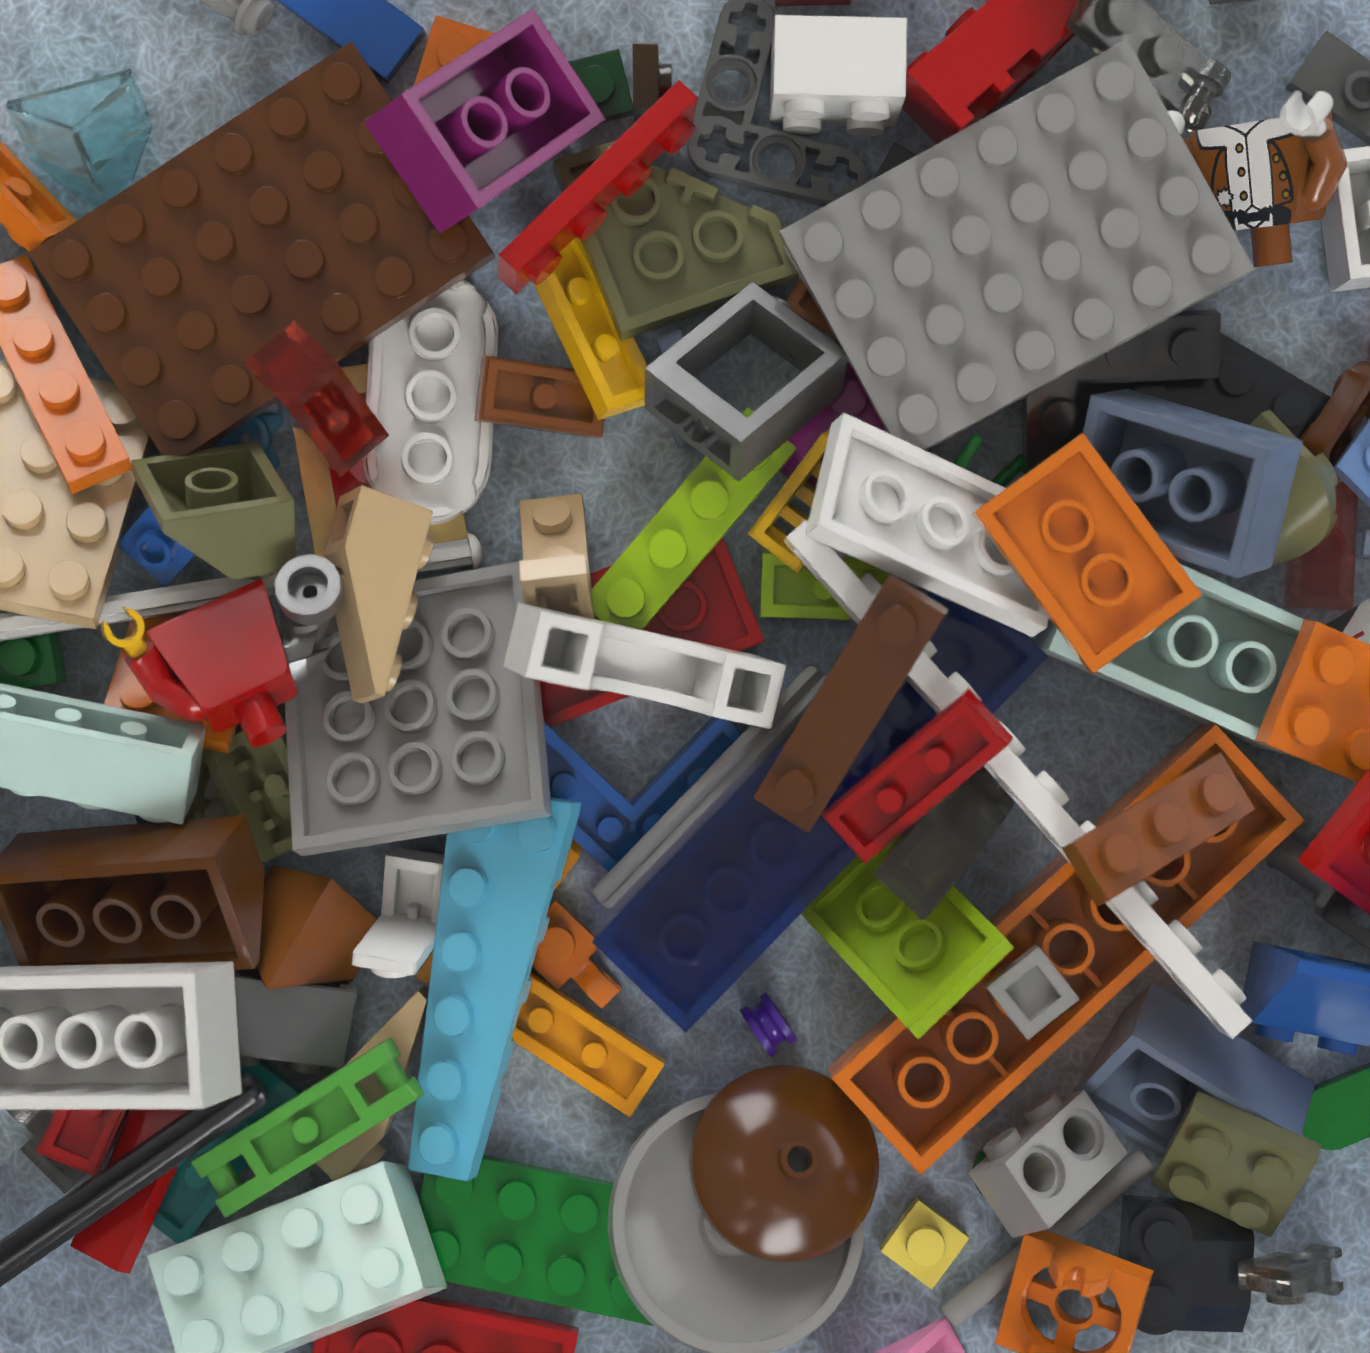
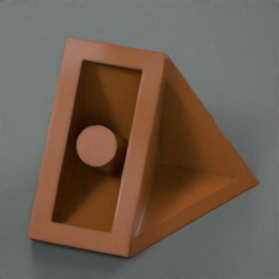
M272 865L264 879L260 958L257 964L265 990L345 980L353 982L361 968L352 965L353 950L377 919L332 878Z

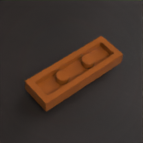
M1220 752L1064 846L1062 850L1095 905L1099 906L1112 900L1255 810V807Z

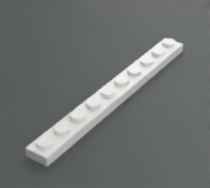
M805 520L785 538L784 543L852 620L859 625L882 586L869 573H866L859 579L842 560L848 554L806 536L808 521ZM929 641L906 678L909 684L936 714L968 688L982 701L974 689L956 671L947 678L930 658L938 651L932 642ZM1000 722L1011 734L1013 740L983 767L1069 862L1062 848L1091 831L1095 826L1086 820L1079 827L1062 808L1070 800L1067 794L1044 770L1036 777L1018 758L1026 749L1016 736ZM1144 880L1106 902L1105 904L1218 1031L1233 1039L1252 1022L1239 1006L1247 999L1245 994L1221 969H1218L1213 975L1208 972L1195 957L1203 949L1202 946L1178 920L1175 919L1167 925L1151 908V905L1158 900V897Z

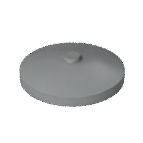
M713 1093L685 1102L666 1112L648 1126L630 1147L616 1174L610 1194L608 1207L609 1247L616 1272L627 1295L643 1316L668 1337L689 1348L705 1353H770L795 1344L811 1334L834 1313L842 1302L859 1266L864 1241V1220L858 1229L840 1246L819 1257L804 1261L773 1262L759 1259L740 1251L723 1239L707 1221L698 1205L693 1192L689 1170V1153L694 1129L704 1108L717 1094ZM792 1148L789 1151L787 1161L790 1168L796 1172H801L806 1164L805 1155L797 1148Z

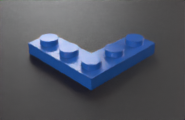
M711 717L629 802L544 721L550 798L581 802L573 839L609 872L742 733L729 720Z

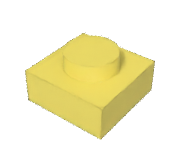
M916 1196L881 1243L879 1249L883 1254L932 1290L970 1238L966 1232Z

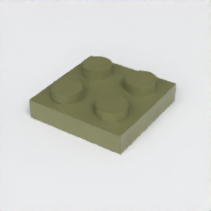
M1197 1090L1156 1166L1151 1185L1167 1191L1183 1201L1194 1203L1228 1218L1244 1228L1255 1230L1271 1238L1315 1167L1321 1144Z

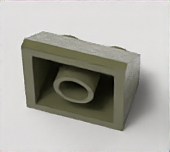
M258 441L198 450L186 456L162 455L131 460V471L163 533L230 579H266L279 572L288 561L296 558L294 499Z

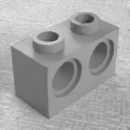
M1085 1089L1058 1097L1055 1091H1051L1033 1101L1023 1111L1027 1120L1017 1129L1015 1127L1009 1128L992 1138L983 1147L987 1157L968 1173L1012 1238L1050 1229L1128 1154Z

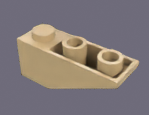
M360 485L339 497L323 556L335 565L342 580L344 599L340 610L335 616L353 701L361 704L385 697L386 691L389 692L398 679L402 657L396 652L401 632L406 630L411 624L418 604V595L412 592L418 569H422L428 561L434 543V535L428 531L433 515L432 510L364 485Z

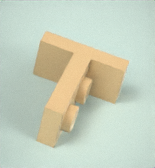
M573 494L519 500L523 561H519L524 604L595 619L583 495Z

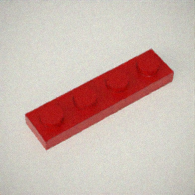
M678 80L498 254V278L515 294L522 290L530 281L535 285L545 281L562 260L560 252L575 237L580 241L589 238L605 220L607 211L604 209L620 193L625 198L632 196L648 179L652 171L649 165L664 151L669 155H673L689 140L696 128L692 121L698 97Z

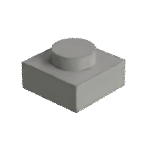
M1037 945L1032 946L984 984L985 988L1027 1040L1080 1000Z

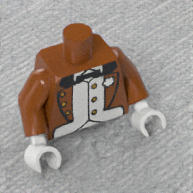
M1295 91L1283 105L1280 111V118L1190 131L1191 139L1183 138L1233 230L1250 229L1254 267L1293 262L1289 224L1323 219L1326 214L1327 205L1330 204L1347 167V158L1332 122V112L1330 111L1333 107V98L1327 92L1318 91L1308 105H1306L1302 99V93ZM1167 111L1181 135L1185 129L1183 116L1178 111Z

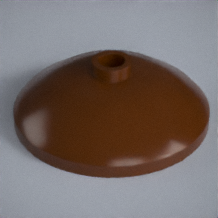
M777 1065L756 1069L739 1076L725 1085L710 1100L694 1129L689 1153V1170L693 1192L698 1205L707 1221L723 1239L740 1251L759 1259L773 1262H796L816 1258L840 1246L858 1229L870 1210L876 1194L879 1178V1154L875 1135L868 1118L832 1079L804 1067ZM792 1148L801 1150L805 1155L806 1164L801 1172L792 1170L788 1164L787 1156Z

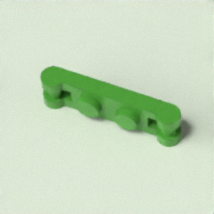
M391 1037L190 1161L199 1177L207 1176L219 1195L214 1201L224 1217H228L425 1094L416 1077L413 1076L408 1079L396 1058L401 1053ZM374 1072L385 1089L386 1094L371 1103L360 1086L359 1081ZM241 1154L255 1174L243 1182L230 1163L231 1160Z

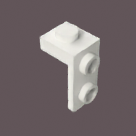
M392 847L385 855L381 915L353 950L352 965L369 968L375 975L384 978H402L407 975H415L434 949L444 855L399 847Z

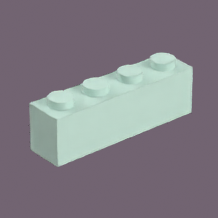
M0 683V787L10 789L15 794L22 796L40 795L74 802L85 809L98 810L104 808L138 815L149 822L183 824L197 793L206 725Z

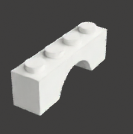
M520 602L517 605L503 667L532 679L584 690H602L635 696L688 709L711 717L768 729L772 727L786 669L784 664L757 655Z

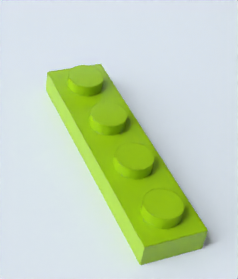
M747 407L742 414L748 417L754 411ZM787 440L739 482L705 456L592 588L594 615L601 621L644 630L796 453L797 448Z

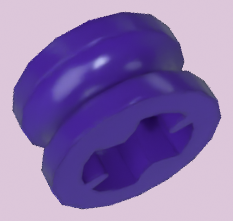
M765 992L759 996L760 1003L757 1007L749 1008L744 1006L740 1009V1012L758 1041L772 1058L778 1054L777 1047L781 1042L787 1041L793 1044L798 1038L773 1000Z

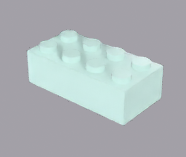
M1180 564L1202 595L1092 675L1203 724H1216L1224 733L1255 747L1281 752L1255 741V738L1304 619ZM1048 618L1047 628L1036 635L1031 648L1088 672Z
M385 1161L147 1256L175 1353H284L447 1288L408 1166L406 1164Z

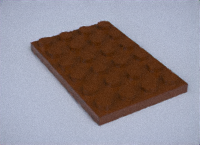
M352 41L28 252L161 455L186 456L195 451L207 449L495 259L494 252L469 215L442 233H438L365 125L364 121L392 100Z

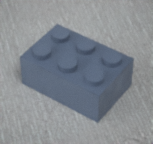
M1131 389L1091 395L1083 430L1084 435L1175 558L1235 578H1241L1272 567L1303 441Z

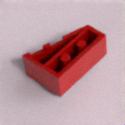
M988 0L977 11L973 7L969 8L946 31V38L929 53L924 51L906 68V97L902 109L935 144L944 141L996 112L1086 26L1094 10L1084 0Z

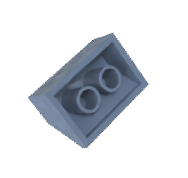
M1151 981L1121 1013L1072 1093L1085 1089L1109 1125L1157 1155L1162 1156L1197 1090L1301 1135L1315 1083L1237 1035L1232 1039L1221 1033L1203 1013Z

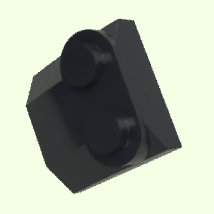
M1123 1195L1119 1258L1154 1271L1137 1329L1150 1335H1163L1173 1330L1243 1332L1251 1304L1255 1244L1254 1231L1244 1228L1234 1221L1194 1203L1178 1198ZM1116 1300L1115 1308L1120 1310Z

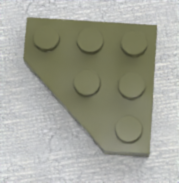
M614 141L554 160L553 172L561 193L596 161ZM654 164L649 165L652 171L645 183L628 198H625L620 193L604 209L607 211V216L600 227L589 238L581 241L620 341L722 307L751 282H754L764 291H768L797 281L799 277L783 251L785 245L779 234L783 227L777 214L753 204L752 208L718 194L719 188L675 168L671 167L669 172Z

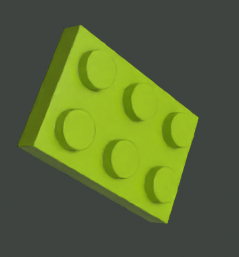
M899 835L867 863H864L855 854L797 909L917 1039L925 1034L1014 949L1007 938L902 835Z

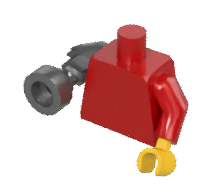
M311 554L298 556L288 561L279 570L275 580L277 600L282 611L289 618L287 633L284 638H282L276 613L262 578L148 630L147 633L152 642L145 643L143 641V619L135 610L123 607V609L132 618L134 623L133 632L129 637L116 639L104 620L101 623V632L109 643L125 648L128 653L125 657L126 664L154 703L188 722L204 719L214 732L225 731L240 723L250 745L261 747L278 740L286 732L287 727L276 706L294 698L298 693L296 686L307 683L324 663L333 637V631L327 633L328 622L341 608L344 599L343 584L335 565L324 557Z

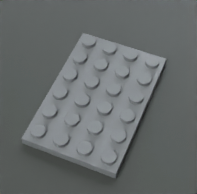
M1128 40L1117 44L779 231L785 247L840 347L844 350L848 362L887 433L925 451L1250 275L1255 270Z

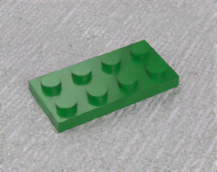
M484 1154L477 1177L469 1181L425 1173L419 1203L445 1282L654 1326L636 1308L627 1295L612 1260L608 1238V1207L614 1182Z

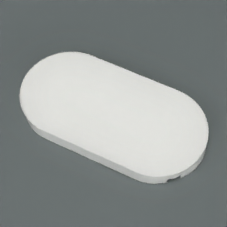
M465 279L370 340L363 443V472L367 486L432 510L433 515L430 525L446 523L467 512L482 495L491 470L494 423L474 421L481 359L486 355L497 357L498 325L495 314L487 300L485 302L482 295L475 291V287Z

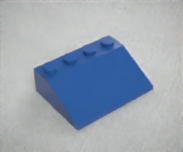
M1253 941L1243 990L1247 999L1241 1003L1240 1008L1252 1020L1251 1023L1256 1024L1254 1034L1285 1042H1293L1295 1032L1319 1036L1317 1047L1349 1055H1356L1358 1044L1370 1047L1369 964Z

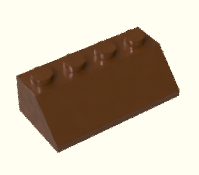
M246 815L186 819L183 824L150 822L18 833L0 853V920L19 966L233 961L234 970L254 969L260 958L265 869Z

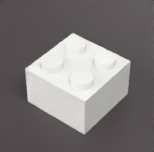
M775 15L771 45L769 124H783V132L794 135L817 134L821 132V125L846 126V133L854 136H878L884 134V127H895L906 97L907 18Z

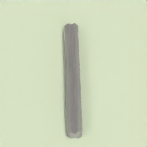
M813 665L806 667L779 695L771 729L750 725L596 884L593 889V895L608 911L614 914L620 912L793 733L827 677L821 670Z

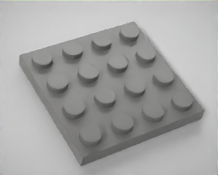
M519 561L415 580L412 592L418 595V604L411 624L406 630L401 632L396 652L402 657L398 679L394 687L389 692L386 691L385 697L363 704L353 701L336 616L334 615L329 619L327 633L333 631V637L324 663L307 683L296 686L298 693L294 698L285 702L292 850L301 856H308L552 816L540 680L524 677L503 667L518 602L524 603ZM279 605L280 628L282 638L286 637L289 618L284 614Z

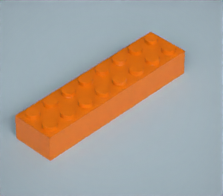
M1200 724L1092 823L1095 827L1099 826L1220 752L1222 753L1255 807V810L1143 879L1158 897V900L1151 905V908L1167 925L1176 919L1186 929L1196 922L1305 821L1216 724ZM1061 853L988 919L1007 938L1014 949L925 1034L917 1039L890 1010L828 1067L833 1081L920 1175L1154 960L1151 954L1105 903L1099 906L1095 905L1074 868ZM1037 945L1080 1000L1027 1040L985 988L984 984L1032 946Z

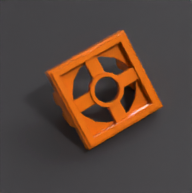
M1047 1230L1026 1234L1023 1236L995 1344L1018 1353H1130L1154 1271ZM1049 1267L1048 1272L1054 1284L1034 1276L1044 1268ZM1107 1287L1115 1295L1120 1310L1102 1303L1099 1294L1105 1293ZM1067 1289L1079 1290L1081 1296L1090 1299L1093 1307L1092 1314L1081 1319L1069 1316L1060 1307L1058 1294ZM1027 1298L1049 1306L1052 1316L1059 1323L1054 1340L1043 1336L1033 1324L1027 1309ZM1093 1324L1116 1332L1114 1338L1099 1349L1081 1351L1074 1348L1078 1331L1087 1329Z

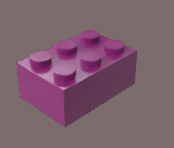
M533 8L399 95L364 121V123L440 234L481 208L606 118Z

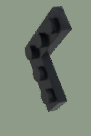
M1215 309L1182 311L1024 397L1023 476L1083 433L1091 398V384L1219 378L1221 314Z

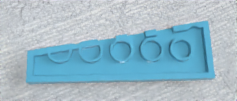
M550 798L552 816L447 833L418 1082L425 1094L418 1098L415 1103L408 1170L463 1181H469L478 1175L501 1094V1079L507 1072L515 1044L512 1036L521 1004L525 1003L528 998L533 980L529 978L538 944L543 942L550 920V917H547V912L557 881H561L578 821L581 802Z

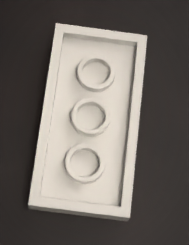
M843 413L831 423L806 528V536L1031 637L1047 628L1048 616L973 515L977 509L1006 488L846 413Z

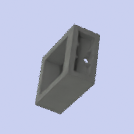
M751 282L645 368V409L739 482L844 393L847 356L832 335L818 331L795 314L790 305L783 299L771 296L754 282ZM751 333L799 369L801 373L751 415L745 417L698 381L696 377Z

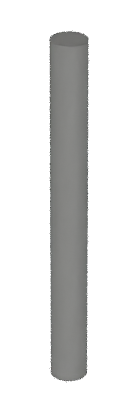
M1137 1148L1111 1169L1050 1229L1046 1230L1069 1238L1154 1169L1153 1165ZM1021 1243L940 1307L956 1328L1011 1284Z

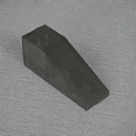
M984 767L980 768L898 836L874 875L919 918L924 920L935 909L1001 826L1013 808L1014 800Z

